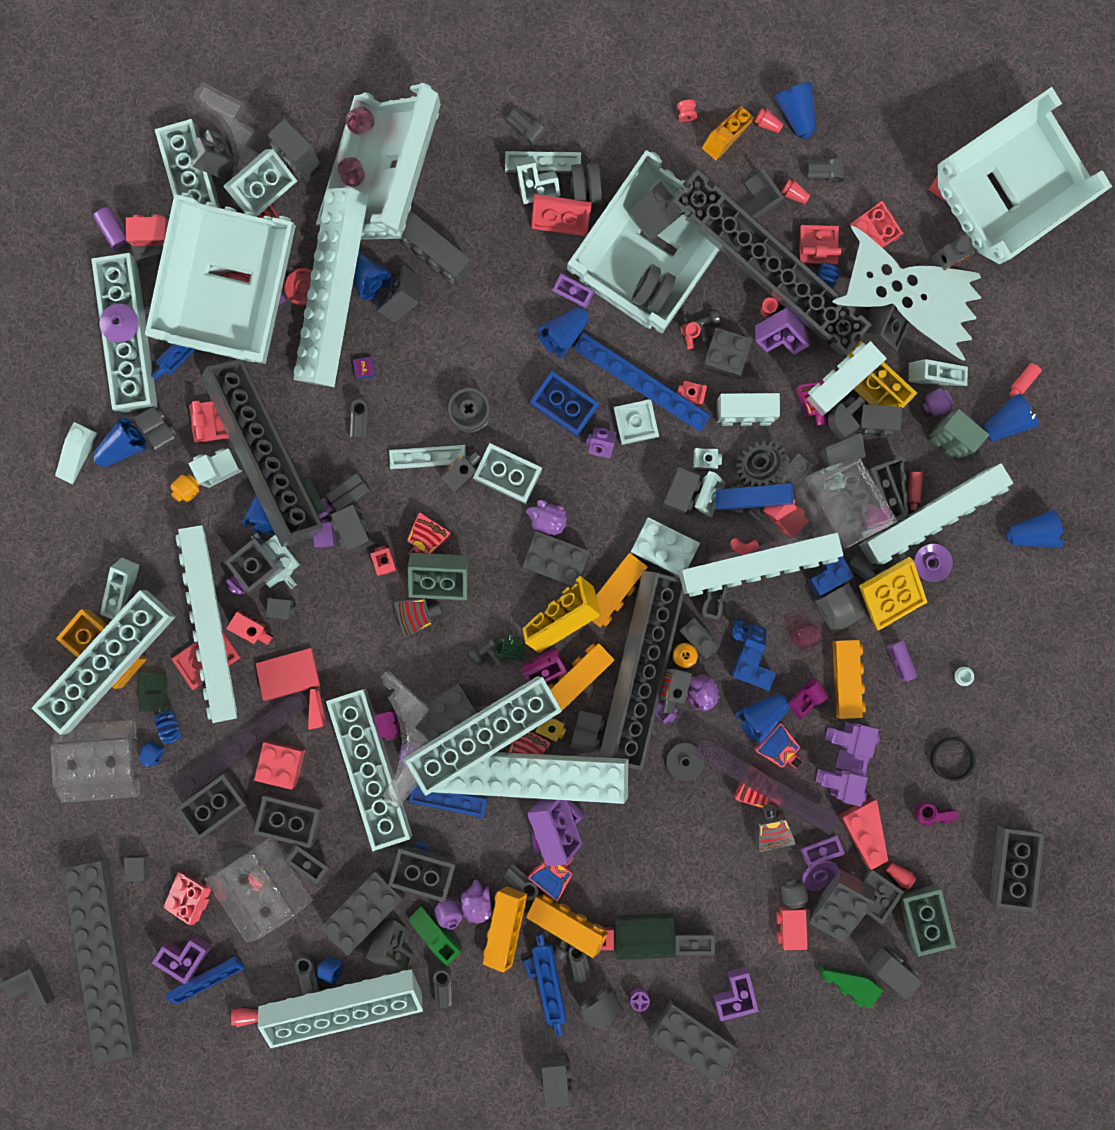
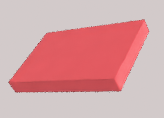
M534 194L531 229L586 237L588 235L592 202Z
M221 630L229 666L241 657L226 634ZM196 642L171 658L192 690L205 683V681H201L199 669H203L202 662L197 660L196 650H199V644Z
M312 648L256 663L264 701L321 686Z

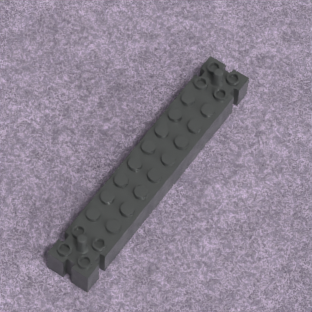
M698 169L693 171L682 184L685 190L683 188L678 190L667 204L678 214L685 212L688 215L685 219L779 303L785 308L787 307L821 340H830L831 342L828 346L837 354L848 355L857 343L854 341V338L862 337L872 324L861 314L853 315L852 312L855 309L852 306L833 303V300L840 298L833 289L716 185L713 187L707 185L706 183L709 179Z

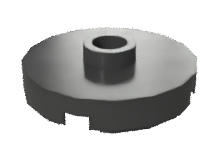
M678 743L669 750L666 756L668 771L674 778L680 781L693 780L704 769L705 760L703 753L692 743ZM688 759L689 763L687 765H683L682 760Z

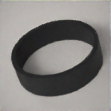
M946 738L934 746L930 761L933 770L938 776L949 781H961L967 778L974 770L976 758L973 749L968 743L957 738ZM949 741L961 742L970 753V765L967 771L956 778L943 776L935 763L938 749Z

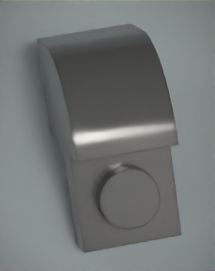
M861 396L856 398L850 397L843 404L841 402L831 408L828 415V423L830 429L839 440L847 439L861 427L851 415L865 403Z

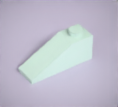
M927 359L909 363L908 382L967 386L968 367Z
M74 422L65 439L55 476L73 484L99 433Z
M121 558L110 567L100 612L101 615L113 620L125 607L137 578L139 564Z

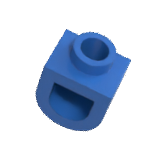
M149 741L147 744L144 743L139 751L141 754L139 763L147 767L158 765L165 748L152 741Z
M328 956L317 967L318 978L332 984L336 983L341 978L342 961Z

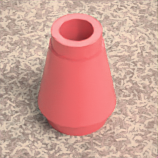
M761 108L754 120L758 127L776 132L777 134L784 124L768 109L765 110Z
M788 179L781 189L784 197L805 204L810 197V194L795 180Z
M893 862L886 869V872L902 889L908 890L916 880L913 872Z
M242 1007L232 1009V1026L240 1027L258 1022V1010Z

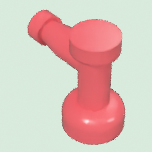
M766 298L762 303L760 312L764 317H768L776 311L781 303L774 298Z
M695 322L683 324L680 327L681 334L685 335L687 349L695 348L693 338L697 337L701 331L700 326Z

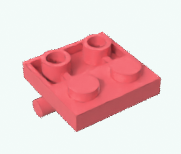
M881 201L850 224V226L857 227L882 248L892 241H896L904 234L884 201Z
M801 225L799 227V260L805 265H821L823 262L837 266L838 255H841V248H838L839 226Z
M193 401L189 405L194 443L230 439L212 401L204 403Z
M178 872L163 908L188 925H195V922L199 921L203 910L207 907L213 884L206 882L204 885L190 875Z

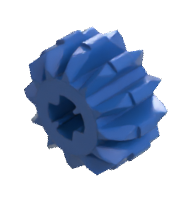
M823 262L816 271V275L831 289H834L839 277V269L834 264Z
M172 710L163 711L155 715L154 720L162 743H172L181 738L178 721Z

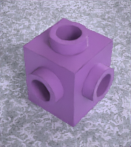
M594 427L593 434L588 435L586 445L590 446L588 453L611 458L617 432Z

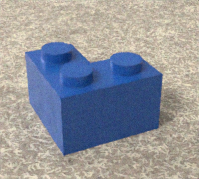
M843 556L838 557L837 562L823 565L822 561H820L819 563L823 571L808 578L807 581L815 595L821 596L854 576Z
M743 641L730 676L770 691L776 673L758 666L763 652L745 646Z

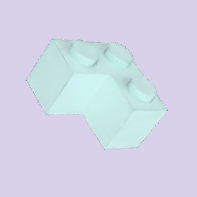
M533 156L514 160L523 204L532 203L534 194L552 197L561 196L558 177L555 171L538 174Z
M222 448L216 451V455L212 457L200 454L194 457L192 462L188 463L199 485L210 488L243 471L231 449Z

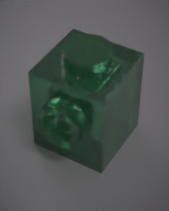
M509 635L507 639L496 638L494 657L523 661L526 653L525 642L519 641V637Z

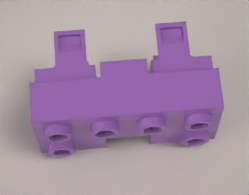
M854 722L853 724L846 723L844 731L827 727L825 740L841 745L842 748L847 750L840 749L836 768L842 769V771L835 769V772L818 769L815 782L822 783V786L831 788L830 794L836 796L837 799H841L842 802L861 807L862 802H865L867 797V791H865L868 779L866 777L868 761L873 757L875 745L880 740L879 729Z

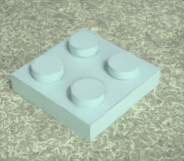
M650 399L613 408L621 445L659 437Z
M708 471L707 476L702 480L701 492L695 498V508L711 518L716 509V490L724 489L726 484L716 473Z

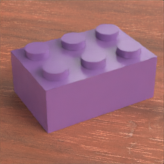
M540 799L527 814L535 833V839L538 841L541 849V855L545 860L546 866L567 864L583 845L567 800Z

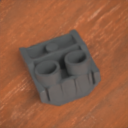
M849 582L825 597L814 601L832 635L866 616Z

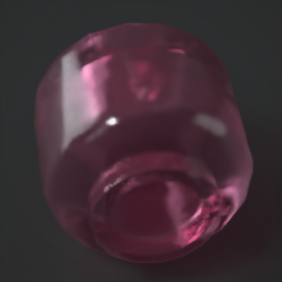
M359 106L349 111L346 115L347 127L352 133L361 135L373 128L374 116L367 107Z
M345 158L339 163L338 172L344 185L356 187L363 182L365 172L362 163L357 158Z
M810 622L795 626L793 629L794 634L791 635L793 645H798L801 650L817 646L821 639L817 625H813Z

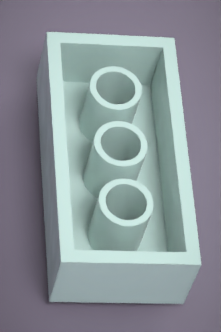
M871 341L867 345L863 342L852 352L854 355L852 358L846 357L837 366L839 368L837 372L833 369L822 379L825 382L824 384L820 385L818 383L808 392L810 395L807 398L808 402L821 416L826 414L887 359Z

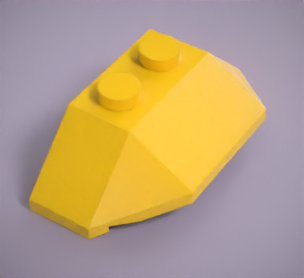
M860 341V342L848 353L847 357L849 356L850 358H852V357L854 356V355L852 354V352H853L856 348H858L863 342ZM882 362L853 389L869 405L902 408L917 394L885 362Z

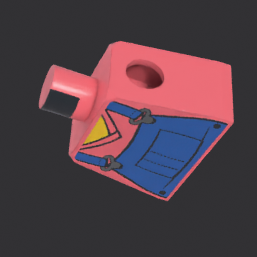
M778 723L767 738L754 748L756 752L782 768L788 762L796 769L803 761L795 754L800 749V746L781 723Z
M573 857L564 865L546 866L544 860L529 873L528 879L554 900L558 901L573 874V871L568 867Z

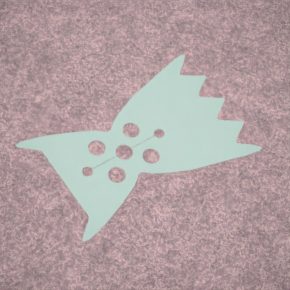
M851 226L860 244L847 295L837 298L832 302L843 306L859 307L885 306L892 303L920 332L959 359L965 360L956 343L972 340L961 323L976 319V316L965 303L981 299V296L970 285L971 281L981 278L980 274L950 268L943 270L942 267L913 266L901 269L896 261L872 238L857 227ZM883 264L891 266L892 273L890 275L883 274L881 270ZM867 272H872L873 278H868ZM909 275L917 277L918 283L916 286L909 285L907 281ZM898 280L901 282L902 290L900 292L893 290V281ZM878 286H883L886 289L887 295L881 298L876 294ZM921 294H926L927 300H922ZM907 296L912 299L913 305L911 308L903 306L902 299Z

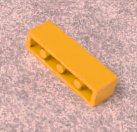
M631 553L626 556L596 595L601 616L592 620V622L600 628L602 625L606 627L612 620L610 616L614 610L619 611L624 604L622 599L626 595L630 596L636 589L633 585L637 580L641 581L642 573L648 567Z
M860 640L833 641L836 718L839 719L863 718V713L866 711L865 702H862L865 686L861 682L864 666L860 662V655L863 654V646L860 644Z
M592 643L585 650L587 654L582 659L579 656L571 663L572 669L557 677L559 681L555 685L552 683L548 685L561 710L569 705L614 661L612 656L599 643L597 645Z
M508 886L496 893L494 898L496 902L495 908L491 916V927L487 933L488 942L483 951V965L502 973L512 967L527 898L526 893Z
M548 894L538 895L526 916L527 919L592 958L599 954L608 935V932L604 931V927L596 923L592 924L587 921L586 916L572 912L569 906L555 902Z

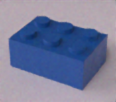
M551 371L530 401V406L578 438L599 408V403Z

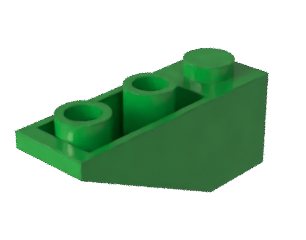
M422 905L408 918L410 924L428 947L446 966L461 953L463 946L445 928L440 927L438 921Z
M820 966L819 968L822 973L821 977L830 984L832 981L837 984V989L845 996L850 994L854 997L852 1000L861 1008L865 1006L870 1010L883 992V989L865 974Z

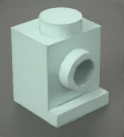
M694 449L693 469L717 470L718 465L722 464V454H718V449ZM706 455H710L712 457V460L710 462L705 460Z

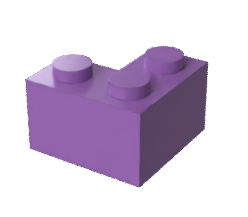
M787 307L755 325V341L766 352L784 344L794 355L810 346L809 330Z
M198 935L190 939L184 949L168 941L162 946L152 964L183 984H186L196 972L212 944Z
M742 967L727 971L731 991L713 995L720 1021L759 1012L747 968Z

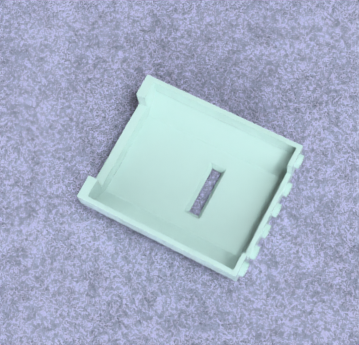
M420 83L410 87V90L416 93L417 97L412 96L411 98H400V100H389L381 103L375 100L374 96L369 93L354 95L326 192L327 189L352 188L368 194L361 240L401 239L441 105L438 93L433 91L428 84ZM398 160L396 167L390 168L392 161ZM324 198L316 225L319 227L321 226V215L324 209Z
M1052 87L938 164V188L941 191L942 197L946 199L952 213L959 220L962 229L967 233L978 253L998 264L1013 258L1112 187L1103 170L1092 176L1089 175L1051 111L1061 105L1062 102ZM991 172L1013 205L1011 209L1008 210L987 177Z
M646 150L568 262L567 269L572 274L579 276L580 283L594 290V293L644 327L651 329L653 326L657 332L663 334L720 250L685 220L688 216L686 213L657 235L678 249L674 256L640 234L641 228L627 212L631 206L660 182L663 183L672 196L681 188L685 190V187L682 185L685 181L677 179L670 170L662 169L660 156L655 152L650 153ZM650 264L660 267L661 275L669 272L676 276L673 288L657 314L646 310L647 301L641 306L631 302L636 286Z
M182 193L181 195L174 194L145 335L175 345L249 362L266 364L296 226L291 222L290 218L279 216V219L269 216L259 218L256 217V214L244 211V214L231 207L221 209L217 208L218 205L206 202L205 205L200 204L193 199L194 196L187 193ZM210 265L251 274L250 281L248 283L209 274Z

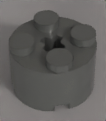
M607 987L599 990L597 997L593 1000L589 997L582 1001L579 1009L591 1032L595 1031V1027L599 1030L613 1022L617 1018L615 1015L617 1012L621 1014L624 1012L612 989L608 990Z

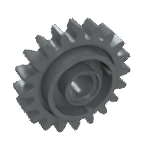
M764 440L761 446L756 442L755 448L749 445L750 451L742 452L745 457L738 458L740 463L736 465L738 468L737 474L746 487L778 485V480L784 481L782 475L789 474L786 468H790L788 462L790 458L785 449L781 448L779 443L775 445L773 441L767 445Z

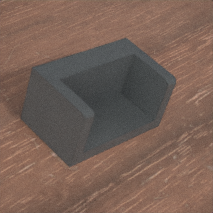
M674 930L675 955H715V935L713 931L708 930V934H679L677 930Z

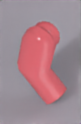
M734 538L730 542L732 549L742 555L760 548L756 540L746 544L740 541L739 538Z

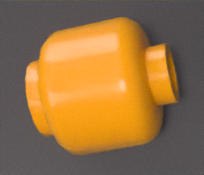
M190 474L187 476L180 475L170 486L173 491L171 496L178 502L181 500L186 503L190 502L200 491L197 480Z
M680 643L674 647L672 659L677 666L689 668L697 661L698 653L693 645Z

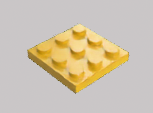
M910 557L859 585L873 625L878 631L927 603L914 560Z

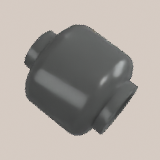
M790 878L781 886L783 903L789 906L790 909L805 906L804 903L808 901L805 883L798 881L797 878Z

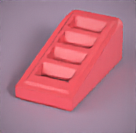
M319 688L310 690L309 730L323 727L327 724Z

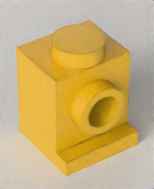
M552 717L539 725L535 732L557 742L558 738L562 739L566 729L563 728L565 723ZM553 725L556 730L549 732L548 727Z

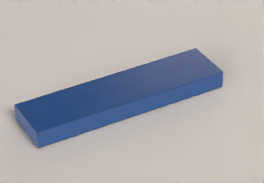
M793 484L716 490L717 510L794 504Z
M412 783L408 803L484 818L488 798L469 794L431 792L425 796L418 784Z
M233 957L188 981L186 984H182L165 993L168 1001L178 1005L244 970L245 965L243 961Z

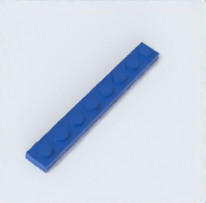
M585 332L582 333L573 348L698 431H702L711 417L710 413Z

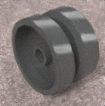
M598 162L588 163L586 167L587 176H584V169L581 164L571 165L570 184L573 200L586 201V195H588L589 202H592V207L601 206L602 194Z
M650 264L640 278L631 302L641 306L647 301L646 310L657 314L667 300L675 283L676 276L669 272L661 275V268Z
M474 388L461 389L453 394L449 401V417L460 431L476 433L484 429L491 418L490 404L486 396L479 390ZM473 409V413L470 414V412H468L467 414V410Z

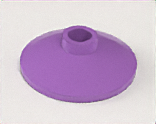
M114 304L104 310L99 324L102 334L107 339L121 343L130 340L136 334L139 320L135 311L129 306ZM119 319V323L115 325L114 321Z
M928 544L921 547L914 557L918 575L925 581H941L952 570L953 561L951 554L945 547L939 544ZM929 560L934 561L933 567L928 565Z
M830 861L815 863L804 872L802 882L805 883L808 890L820 891L829 885L838 873L839 868Z

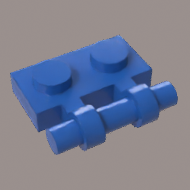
M736 618L733 622V637L736 640L744 641L745 646L764 652L767 630L759 624L753 625L748 623V625H745L742 618Z

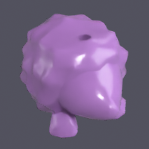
M538 500L537 506L526 510V514L531 518V525L534 531L542 532L548 536H555L562 533L566 527L567 516L564 508Z
M700 674L696 677L691 676L686 698L694 710L708 711L718 703L720 698L718 694L719 688H717V684L714 683L713 679L705 674Z
M474 880L471 887L464 890L460 895L461 912L463 918L469 923L479 924L492 916L489 886L483 888L479 880Z

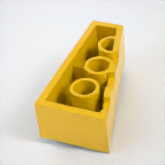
M579 576L575 580L577 583L571 588L567 587L563 591L564 595L557 601L553 600L544 613L540 612L522 628L525 643L538 653L601 616L594 586L583 577Z

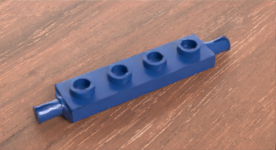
M173 344L156 360L159 368L151 376L158 381L164 373L171 375L196 349Z
M541 932L535 934L537 945L532 948L546 1022L554 1026L555 1036L558 1037V1035H563L561 1024L566 1022L567 1016L552 944H545L544 936Z

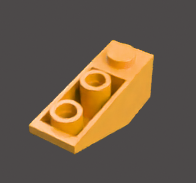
M740 106L710 133L702 149L716 161L751 124L755 117Z

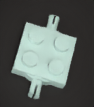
M258 533L254 534V536L251 537V539L261 537L258 535ZM274 535L265 542L285 569L266 584L269 588H272L278 582L285 581L289 588L292 589L297 584L290 575L301 564L287 546L281 547L276 535Z

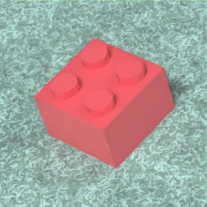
M269 740L263 742L254 781L291 790L297 786L305 749Z

